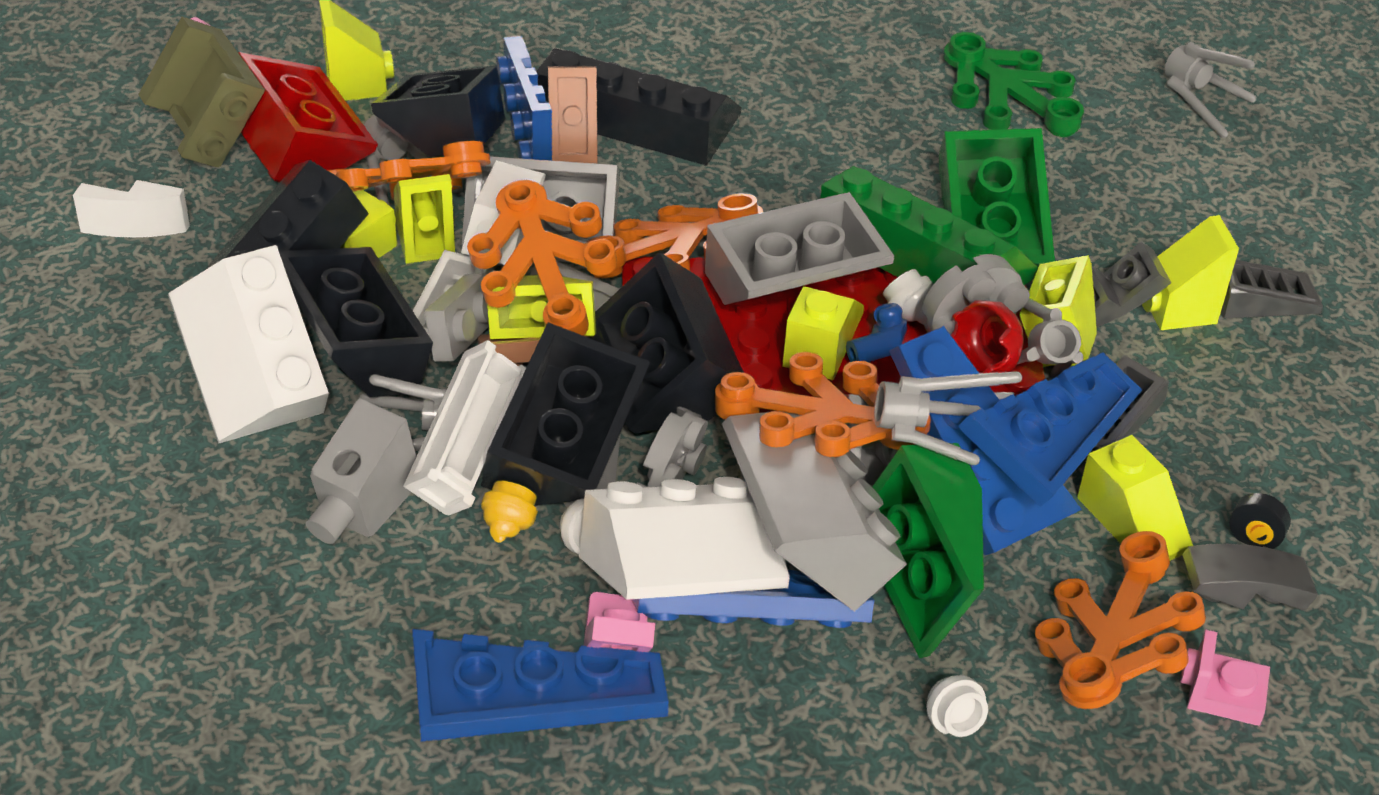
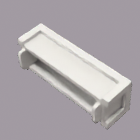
M489 340L464 351L403 486L445 515H451L472 507L475 497L471 493L484 466L487 451L526 370L525 366H517L504 355L495 351L496 345Z

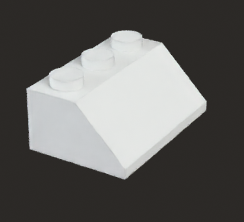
M276 245L222 259L168 293L218 444L324 413L329 392Z
M718 477L714 479V484L695 485L686 480L667 479L661 482V487H642L632 482L617 481L609 483L607 489L585 490L579 558L626 600L783 589L789 586L790 576L785 559L774 551L745 480L734 477Z

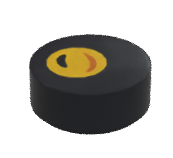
M1251 493L1243 496L1236 504L1229 519L1231 532L1238 541L1247 545L1271 549L1278 547L1283 542L1291 524L1290 514L1284 504L1275 497L1263 493Z

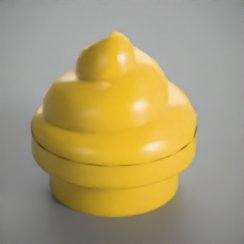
M496 481L492 490L484 494L481 501L483 518L490 527V535L495 542L501 543L506 537H515L519 534L520 530L529 529L534 524L538 514V510L534 506L537 496L530 489L513 482Z

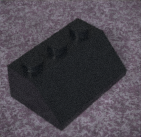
M497 65L405 75L371 103L374 115L429 157L443 156V146L451 143L481 141L484 146L488 139L494 136L497 129L506 121Z
M311 160L295 164L206 269L222 259L274 245L277 246L278 251L340 248L369 213L348 184Z
M371 247L279 251L295 299L328 355L369 397L404 394L372 385L369 378L374 374L421 385L433 341Z
M661 252L651 259L595 312L596 335L593 336L594 340L651 361L626 420L628 429L634 433L660 429L671 412L677 414V407L679 406L701 415L704 420L712 419L717 414L715 411V389L721 383L722 377L733 372L744 373L702 279Z
M548 322L487 451L481 486L492 490L496 481H508L522 485L536 494L537 499L534 506L584 499L585 490H597L651 361Z

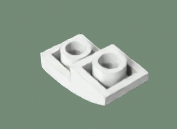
M136 180L130 191L125 192L81 183L73 194L82 233L112 237H154L183 233L190 226L184 189Z

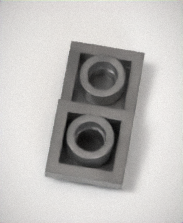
M1141 241L1104 273L1092 266L1096 327L1109 323L1132 311L1171 284L1155 251Z
M1205 544L1188 546L1182 554L1194 592L1211 602L1221 601L1244 609L1255 594H1259L1271 603H1284L1306 611L1318 596L1304 557L1288 552L1242 544Z

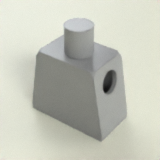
M361 398L355 402L311 471L310 477L320 505L307 520L306 527L316 538L325 543L334 544L346 527L361 535L371 537L412 493L403 487L416 459L407 419Z

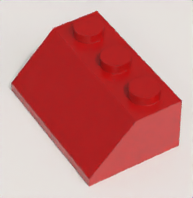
M238 52L265 89L241 133L249 143L250 149L256 153L268 170V174L272 179L280 183L295 164L307 160L315 162L327 171L346 169L375 152L378 146L377 141L372 138L364 124L320 67Z

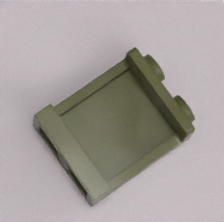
M182 16L138 95L145 105L170 112L185 135L177 149L182 158L213 167H220L265 89L221 29Z

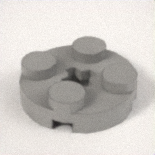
M993 254L973 257L978 265L971 266L963 272L956 265L945 272L931 287L922 306V313L927 318L926 324L923 323L928 333L944 326L951 335L956 326L952 315L958 311H963V308L975 300L1002 302L1016 314L1028 302L1029 291L1023 285L1020 275L1003 257Z
M681 406L677 407V414L671 412L659 429L643 463V466L649 468L648 486L638 482L637 484L642 487H661V482L667 479L683 480L686 472L695 475L707 450V445L701 441L706 432L708 421L702 419L701 415Z

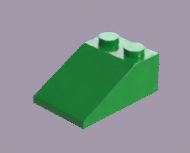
M1042 128L945 131L938 155L944 209L950 211L954 216L980 229L988 230L996 237L1016 246L1037 267L1043 263L1054 262L1055 254Z
M950 443L960 447L959 443ZM902 445L872 488L879 494L884 503L879 508L880 512L895 526L900 534L896 544L907 564L885 584V587L918 657L925 658L934 652L984 590L982 488L968 463L947 457L919 445Z

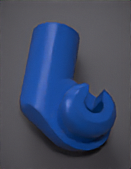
M887 303L875 309L874 318L876 324L873 326L872 333L850 340L846 344V351L850 362H871L891 356L889 351L903 344L907 332V320L902 318L903 311L901 306L896 303Z

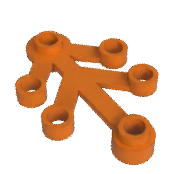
M463 141L443 146L444 157L394 159L381 162L380 168L335 169L328 171L345 181L353 192L389 184L391 200H394L393 189L398 181L424 178L429 175L450 174L452 190H457L463 187L462 178L481 175V167L490 164L491 160L490 154L484 153L483 142Z
M518 180L509 183L500 190L496 197L499 217L487 233L473 236L467 245L471 263L479 269H489L500 262L502 258L501 248L517 228L521 229L524 236L501 271H493L483 277L481 290L484 300L489 306L495 308L509 305L515 298V288L532 263H534L548 301L543 310L545 327L549 322L584 336L589 327L586 308L581 300L568 294L555 257L584 266L591 274L601 276L611 273L617 266L615 247L606 239H596L588 244H584L546 231L542 226L541 220L569 227L576 236L588 238L596 235L602 228L600 210L597 205L591 202H580L570 207L549 200L544 187L535 181ZM583 218H592L589 221L585 222L579 221ZM483 249H491L486 253H479ZM599 255H606L603 259H593ZM497 287H505V288H504L503 290H501V291H497V292H493V291H492L493 289H495V288H497Z
M732 194L721 198L717 203L718 208H691L681 205L665 206L658 210L659 222L641 221L639 219L618 221L614 226L615 236H599L585 242V244H588L596 239H606L615 247L617 257L616 268L609 274L601 276L593 274V276L597 278L615 277L622 272V266L627 260L668 247L671 248L664 255L690 271L689 257L703 236L707 235V225L762 213L763 209L757 205V198L753 195ZM705 241L704 244H703V249H704V257H705V260H706V241ZM599 255L593 259H603L606 255Z
M811 352L797 353L790 358L789 378L794 384L803 386L813 397L759 388L751 375L742 372L726 374L715 389V411L719 417L725 420L729 416L759 413L760 408L775 410L762 415L760 418L759 439L763 444L770 447H785L795 439L814 433L816 451L827 457H840L848 453L849 449L878 440L883 445L899 450L902 445H916L909 442L893 441L892 429L876 427L874 408L879 385L876 383L877 368L872 363L866 361H853L844 366L843 388L848 393L859 395L869 406L852 403L823 375V359ZM788 413L799 414L801 416L793 418ZM930 415L925 427L915 426V430L927 434L930 430ZM846 423H852V424H858V425L849 428V426L846 425Z
M1136 532L1121 542L1119 551L1126 575L1107 616L1091 598L1089 586L1084 580L1078 578L1066 579L1055 587L1054 595L1059 612L1064 616L1075 617L1095 642L1091 652L1083 653L1073 642L1068 622L1063 619L1050 618L1044 620L1035 629V637L1040 653L1046 657L1056 658L1063 667V674L1059 682L1061 694L1064 700L1074 707L1094 709L1105 706L1119 695L1123 682L1154 668L1158 672L1165 674L1176 673L1183 670L1189 662L1186 642L1182 636L1176 633L1157 635L1150 641L1149 646L1116 659L1120 649L1172 626L1179 631H1193L1200 628L1206 620L1201 596L1188 591L1177 593L1170 597L1167 603L1135 617L1149 584L1162 579L1170 564L1166 541L1163 536L1156 532Z

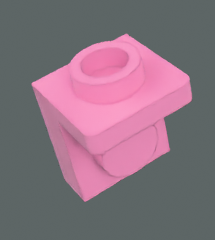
M593 592L588 599L584 646L649 652L653 648L655 623L647 622V616L644 613L637 612L632 599L626 600L622 595Z
M1205 629L1199 649H1187L1189 662L1181 672L1180 683L1191 685L1187 708L1260 726L1265 714L1270 667L1215 654L1217 632Z

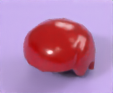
M975 300L963 308V311H958L952 315L956 326L951 336L980 374L1012 372L1022 353L1024 338L1023 328L1018 317L1008 307L999 301Z

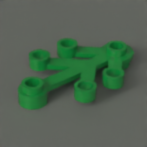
M971 32L954 34L950 42L946 44L944 59L949 65L957 68V83L953 85L951 95L953 105L962 109L975 107L978 104L980 93L979 87L974 84L975 71L988 79V106L985 108L983 124L986 128L999 130L1010 127L1012 110L1008 107V93L1044 117V123L1053 135L1069 137L1080 129L1084 107L1079 101L1069 98L1074 91L1075 77L1066 71L1041 72L1043 56L1039 52L1031 49L1013 51L986 48L985 40L980 35ZM998 65L1014 66V69L1001 68ZM1031 87L1046 88L1047 92L1056 98L1049 100Z

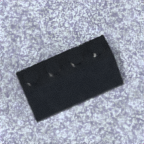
M554 48L536 71L538 86L542 85L545 92L544 103H548V67L596 66L597 135L705 166L708 165L741 114V107L727 95L709 91L704 87L691 86L665 79L657 74H647L622 67L617 63L589 58L569 50Z

